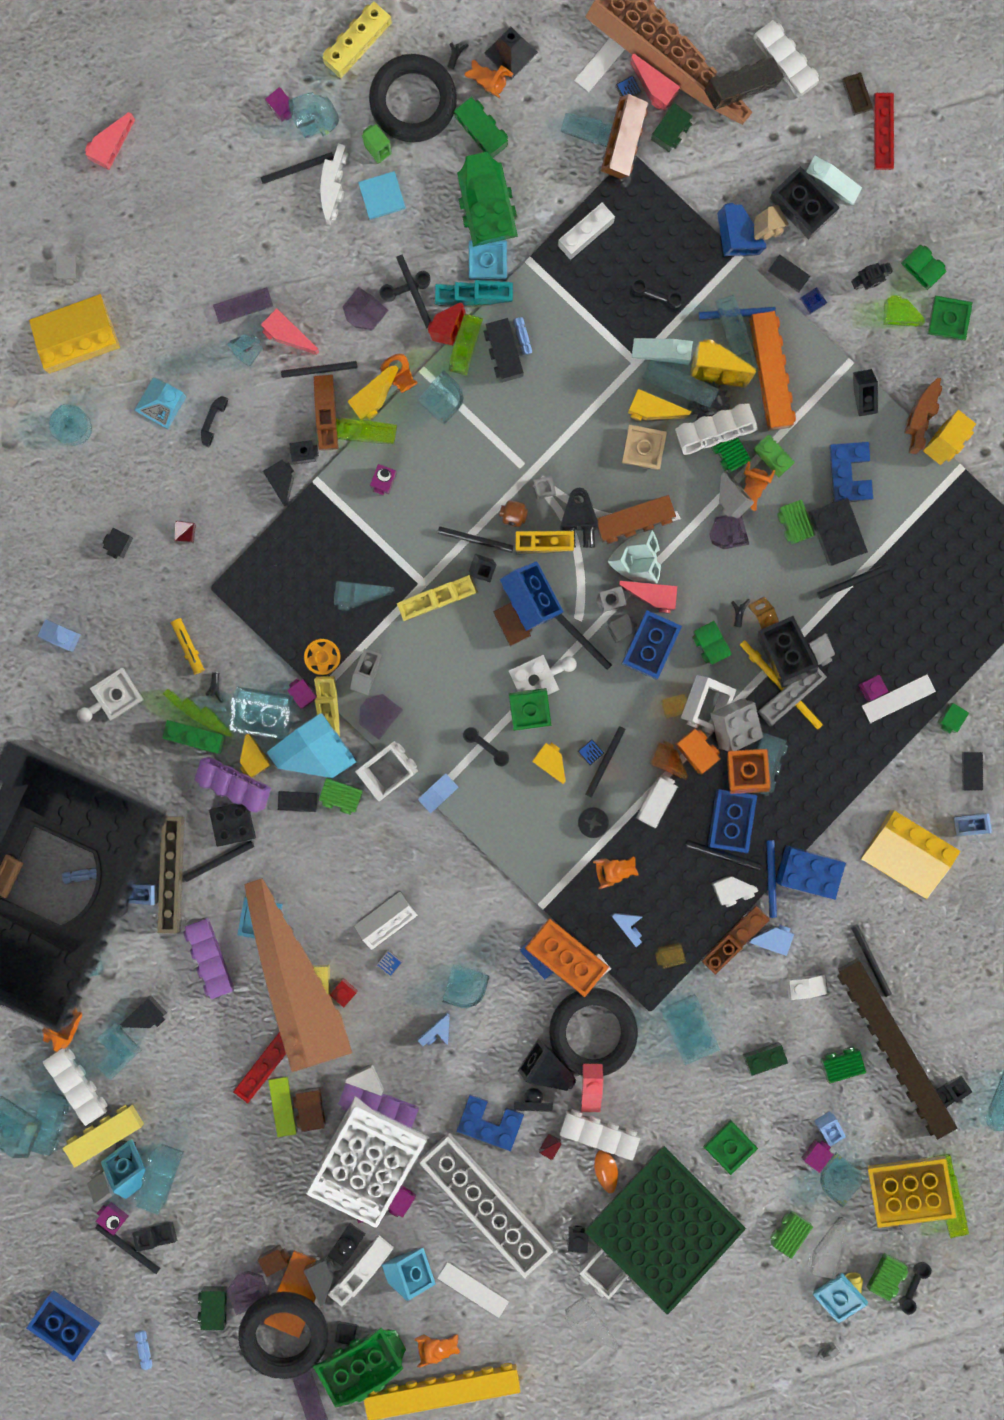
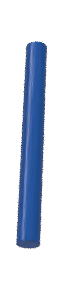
M763 307L699 312V320L746 317L752 314L775 311L776 314V308Z
M767 840L769 918H777L775 841Z

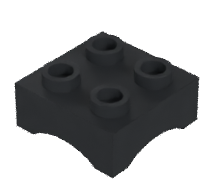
M231 804L209 809L217 847L256 838L251 813L243 804Z

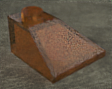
M663 741V743L658 742L649 764L683 780H687V772L677 750L673 749L674 745Z

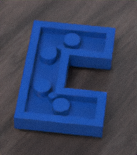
M869 442L831 444L829 448L834 501L842 498H848L849 501L872 500V480L853 481L851 463L870 461Z
M470 1094L457 1132L511 1151L524 1114L506 1107L500 1125L483 1120L482 1117L488 1101Z

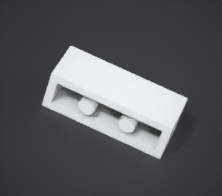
M602 202L562 236L558 241V246L571 260L614 223L615 216Z

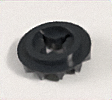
M587 808L578 818V827L581 833L589 838L602 836L609 826L606 813L599 808ZM596 814V821L601 826H594L592 831H590V824L585 819L592 820Z

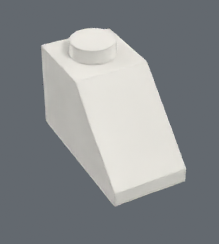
M825 974L786 978L788 997L791 1000L807 999L827 994Z

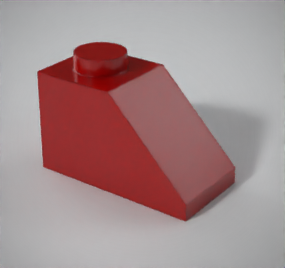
M458 303L434 316L433 321L428 326V333L432 341L451 346L454 345L466 315L463 303Z

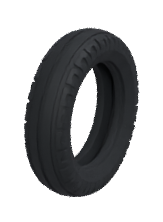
M404 54L389 60L378 70L371 83L369 91L371 113L376 123L385 133L400 141L422 142L437 136L450 123L456 109L457 94L452 77L444 66L425 55ZM416 73L424 75L432 80L438 88L440 94L439 105L434 114L425 121L419 123L403 122L397 119L387 107L386 95L390 85L397 78L405 74Z
M592 988L585 997L576 991L561 1001L550 1021L549 1038L554 1054L567 1069L582 1075L583 1064H602L603 1076L619 1070L632 1056L637 1044L638 1027L633 1011L620 996L609 990ZM587 1006L604 1007L610 1010L619 1021L621 1029L620 1040L616 1048L603 1058H584L575 1053L568 1044L566 1038L568 1022L573 1014L581 1008Z
M293 1292L271 1293L258 1299L245 1312L239 1326V1346L248 1364L262 1375L276 1379L298 1377L311 1370L322 1358L328 1343L327 1322L318 1306L307 1297ZM277 1313H290L300 1317L307 1324L311 1333V1339L307 1347L299 1354L287 1358L268 1354L261 1348L256 1338L257 1328L264 1319Z

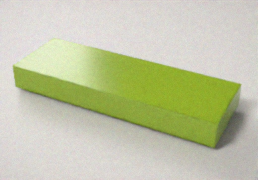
M288 1076L269 1079L277 1137L297 1134Z

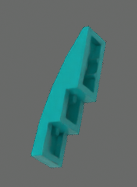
M475 280L474 283L455 282V285L435 284L434 305H456L458 303H463V305H487L513 301V282Z

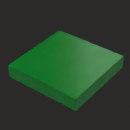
M935 295L928 334L965 341L967 339L973 302Z
M547 688L508 693L513 731L552 726Z
M732 1120L703 1146L730 1175L758 1149Z

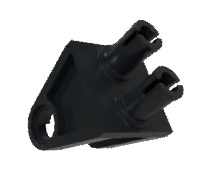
M575 488L570 493L560 525V531H574V548H576L575 531L581 530L583 531V548H588V540H590V548H595V530L598 528V520L588 492L583 488ZM581 496L584 501L576 503L574 497Z

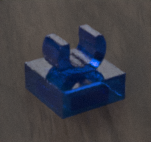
M817 287L800 298L810 315L827 304Z

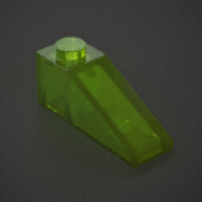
M464 314L451 354L448 371L467 376L483 318Z

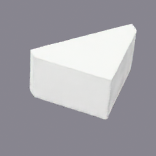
M373 1065L349 1075L345 1082L382 1096L384 1091Z

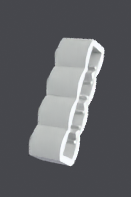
M772 20L754 34L753 39L757 46L765 53L770 63L777 69L780 76L788 83L790 89L798 98L818 84L819 75L817 71L807 65L805 55L799 53L795 49L794 41L784 35V29L780 23Z
M738 404L731 410L718 411L715 415L701 417L694 423H683L675 430L684 455L695 453L702 448H709L720 442L730 441L738 436L750 434L757 430V425L750 405Z
M60 1049L44 1060L43 1064L54 1078L57 1086L64 1093L82 1123L86 1126L107 1111V1103L96 1094L95 1091L97 1089L94 1083L88 1081L84 1076L86 1075L84 1068L75 1063L74 1053L70 1049Z
M574 1109L571 1112L566 1111L559 1132L560 1136L633 1160L640 1141L637 1131L626 1128V1131L621 1130L619 1125L615 1123H601V1119L595 1116L584 1117L582 1112Z

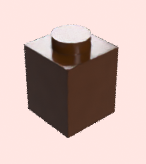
M278 1245L260 1255L258 1262L264 1274L268 1277L287 1267L290 1257L285 1248L282 1249L281 1245Z

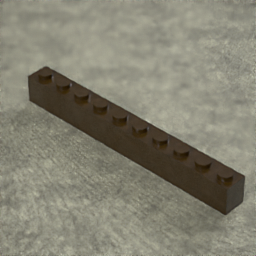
M859 958L838 968L840 973L837 975L842 985L846 984L850 991L847 994L852 1002L856 1001L859 1005L857 1011L862 1019L866 1017L869 1023L866 1026L871 1035L876 1034L879 1040L876 1042L881 1052L885 1051L888 1058L886 1060L891 1069L895 1068L898 1075H896V1078L901 1086L905 1084L908 1091L905 1093L911 1103L915 1101L918 1108L915 1110L920 1119L925 1118L928 1125L925 1127L930 1136L935 1135L938 1140L957 1130L958 1128Z

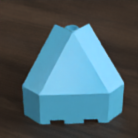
M320 713L267 751V754L278 769L328 778H335L357 763L349 748L345 746L337 732L333 730L323 713Z

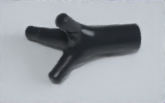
M452 42L450 43L451 57L447 65L448 68H455L458 57L464 49L469 47L468 44L459 48V44L454 46Z
M750 599L740 604V607L734 601L731 602L735 610V627H742L744 611L751 601Z
M212 672L211 686L205 694L209 696L211 693L212 697L216 695L219 702L222 703L223 699L219 692L220 673Z

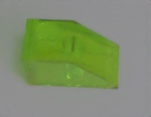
M892 295L884 302L883 325L921 327L925 323V318L908 299H904L900 295Z

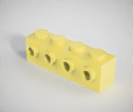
M375 2L371 5H366L361 12L362 15L358 19L355 18L349 24V29L345 33L342 32L337 37L336 43L332 47L329 46L323 53L324 64L340 79L392 24L391 16Z

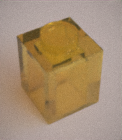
M685 694L661 700L666 719L682 715L688 700Z
M680 943L657 948L658 953L655 954L658 965H662L663 969L686 963Z

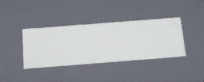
M609 38L574 81L590 92L625 49L612 38Z
M925 675L862 707L869 722L872 723L936 691L928 675Z
M448 1262L437 1278L498 1318L509 1303V1301Z

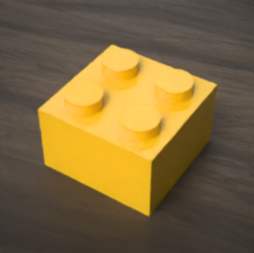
M958 409L940 426L923 452L939 465L943 464L946 460L948 462L951 461L955 454L958 455L965 445L963 443L965 440L968 441L974 434L972 429L976 423Z

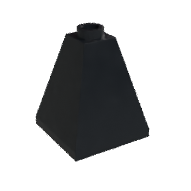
M511 26L484 52L498 68L502 65L513 73V76L509 77L511 80L538 53Z
M539 1038L518 1069L523 1079L530 1084L568 1091L576 1083L573 1074Z

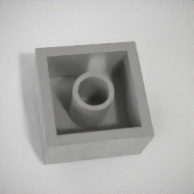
M739 699L710 713L719 749L737 751L763 738L755 702Z

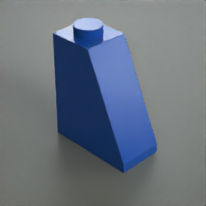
M727 203L717 212L724 256L760 255L767 248L763 238L759 240L754 238V224L742 205Z

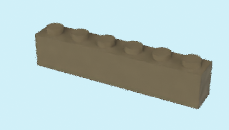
M168 816L164 826H161L157 933L177 934L181 929L185 817Z

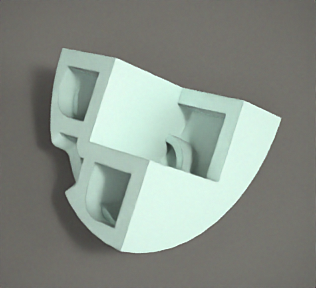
M653 530L639 533L622 543L608 560L612 568L632 581L657 584L660 577L661 563L657 562L656 553L660 549Z

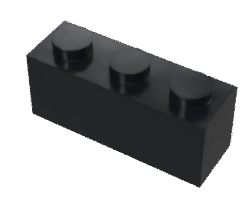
M508 318L487 323L486 330H483L486 342L490 341L491 348L488 349L491 360L495 359L497 365L494 367L496 378H500L501 383L524 377Z

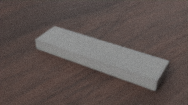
M818 668L817 673L786 686L762 707L758 713L769 726H772L827 677Z

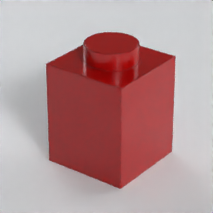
M343 978L331 992L330 996L344 1008L358 990Z

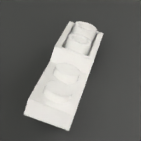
M339 143L333 161L325 159L321 175V203L328 225L332 224V220H336L338 202H342L344 197L342 186L337 182H340L342 179L343 171L341 169L343 164L347 163L349 153H347L346 146Z
M378 1235L354 1261L353 1266L328 1291L327 1295L340 1306H343L370 1280L391 1253L393 1246Z

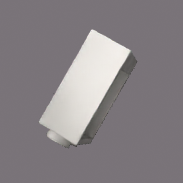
M696 675L681 718L688 721L687 725L695 728L701 726V731L712 734L715 731L712 718L709 723L698 719L708 688L720 693L714 711L731 704L736 689L708 677Z
M395 741L355 771L378 801H381L418 772L415 762L411 758H407L404 754V748ZM392 750L409 773L386 790L368 767Z
M666 776L662 778L657 777L636 818L656 828L677 789V786L674 785L675 781Z
M598 1246L579 1268L580 1279L585 1284L594 1286V1291L601 1298L605 1296L609 1300L629 1276L622 1270L606 1288L587 1270L604 1252Z

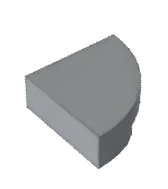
M831 1342L818 1355L823 1361H827L839 1355L840 1352L836 1345Z

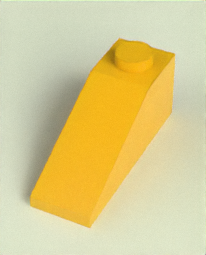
M397 365L389 366L348 400V403L360 420H371L378 414L377 411L383 406L399 369Z
M640 389L637 390L628 414H631L630 417L637 421L642 419L645 421L688 418L691 411Z
M516 531L517 554L574 551V531Z

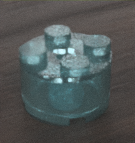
M61 405L50 417L49 430L61 443L67 446H76L85 443L92 433V424L88 415L79 407ZM69 423L74 424L73 428L68 427Z

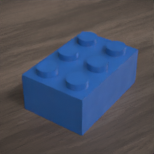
M537 561L518 568L499 579L526 631L546 623L564 612Z
M646 610L622 665L657 680L682 626Z
M716 789L708 847L749 852L757 795L745 793L730 794V791Z
M786 845L776 883L784 887L836 900L846 862Z
M53 1290L26 1329L74 1362L101 1323Z

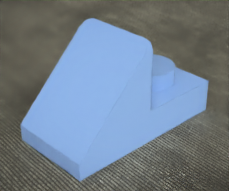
M613 913L611 915L636 947L642 943L639 939L642 937L635 927L631 929V926L640 920L642 916Z
M446 1013L418 1038V1042L422 1046L426 1043L429 1046L437 1039L435 1035L438 1034L448 1045L450 1015Z
M828 1112L815 1120L816 1126L829 1146L836 1144L846 1137L833 1113Z

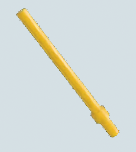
M746 640L741 642L739 645L749 655L748 658L753 663L755 662L782 691L785 687H781L774 671L761 658L762 655L757 650H754ZM801 700L795 705L817 730L823 725Z

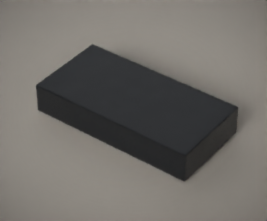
M780 254L768 270V272L798 293L811 277Z
M962 752V784L964 791L983 790V752Z
M279 791L277 810L316 812L317 793Z

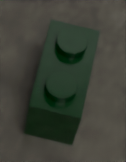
M673 103L652 133L651 140L670 153L672 148L676 149L682 141L681 135L684 132L687 134L692 127L691 120L693 116Z
M780 1042L743 1054L751 1076L788 1064Z
M204 1286L202 1291L198 1293V1304H201V1312H198L197 1322L201 1324V1330L224 1331L227 1324V1286Z

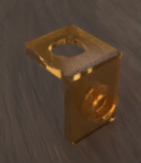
M765 597L748 605L749 609L757 617L761 629L779 622L774 607ZM765 604L764 608L760 610L755 609L757 605Z

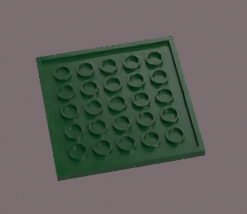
M662 1146L589 1224L584 1232L668 1315L746 1228L665 1146Z

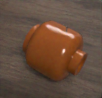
M509 500L505 506L501 505L499 516L503 517L502 522L505 525L520 527L522 523L525 524L528 509L525 508L524 503Z

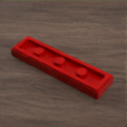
M874 93V170H893L894 93Z
M280 1031L233 1091L247 1104L286 1055Z

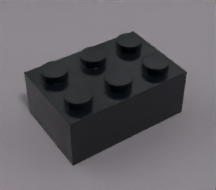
M801 166L777 187L769 198L775 205L779 206L786 217L808 240L833 218L840 209Z
M842 498L808 511L829 566L868 552L848 498Z
M794 616L758 631L757 639L782 688L817 673L819 665Z

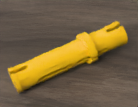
M182 618L170 622L185 653L184 658L188 660L194 672L193 674L197 675L205 671L198 656L199 651L195 650L182 622ZM180 630L182 631V633H183V635H184V637H185V639H186L187 644H185L184 639H183V637H182V635H181V633H180ZM188 649L191 650V653H192V655H193V657H194V659H195V661H196L195 663H194V661H193V659H192V657H191L190 652H189Z

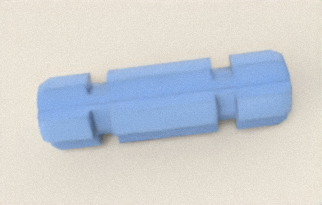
M523 317L516 318L513 323L515 328H517L516 333L519 344L522 346V354L529 355L532 353L531 344H529L530 341L526 327H524Z
M96 867L90 868V870L72 871V873L64 872L62 873V880L67 884L72 883V881L79 882L90 880V878L96 879Z
M143 1330L135 1333V1339L138 1341L139 1359L142 1360L140 1361L141 1369L148 1370L153 1365L152 1359H149L151 1354L148 1341H146L147 1334Z

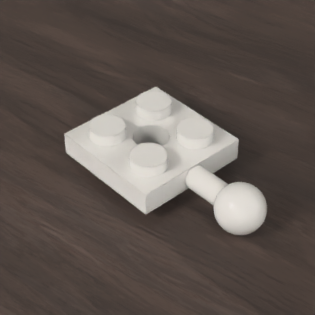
M544 655L509 670V673L518 692L547 688L549 695L560 690L554 675L564 670L566 672L575 670L577 663L573 657H565L561 664L549 668ZM531 675L539 677L540 682L538 685L532 686L529 684L528 680Z
M121 668L90 688L98 702L89 708H80L77 712V718L83 723L89 722L92 719V714L103 708L110 721L144 701L125 669ZM115 689H120L122 692V697L118 700L112 697V692Z

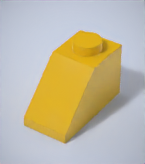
M246 734L240 763L242 766L240 769L243 774L253 778L272 764L252 734Z
M552 742L549 745L545 743L532 762L564 784L565 774L562 754L559 753L560 748Z

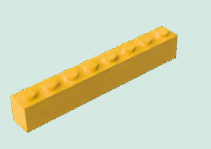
M504 1363L500 1365L501 1367L493 1368L492 1366L482 1368L481 1371L476 1372L474 1370H466L459 1375L450 1373L438 1379L436 1377H429L422 1382L413 1380L406 1382L405 1385H388L377 1393L371 1392L364 1400L367 1420H378L521 1393L517 1365Z

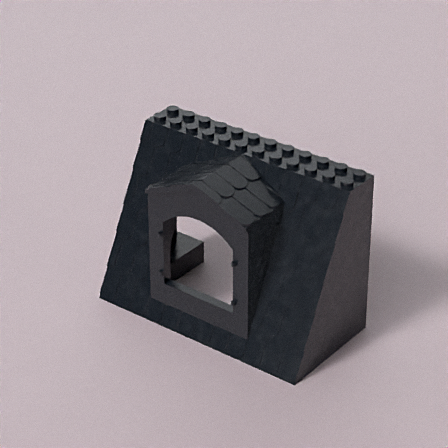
M7 740L0 754V782L3 783L0 789V866L5 855H10L19 860L34 827L93 853L96 863V884L91 899L75 918L62 925L2 899L0 896V1006L59 1032L71 1024L74 1018L72 1012L76 1007H79L83 999L80 995L84 989L88 988L91 982V978H89L90 973L92 974L99 965L100 960H98V956L104 953L108 946L107 937L114 933L117 926L115 923L128 911V899L134 890L131 886L133 882L138 881L142 873L140 867L144 862H147L151 854L148 850L152 844L156 843L159 837L157 831L159 827L164 826L168 816L165 815L167 810L33 740Z

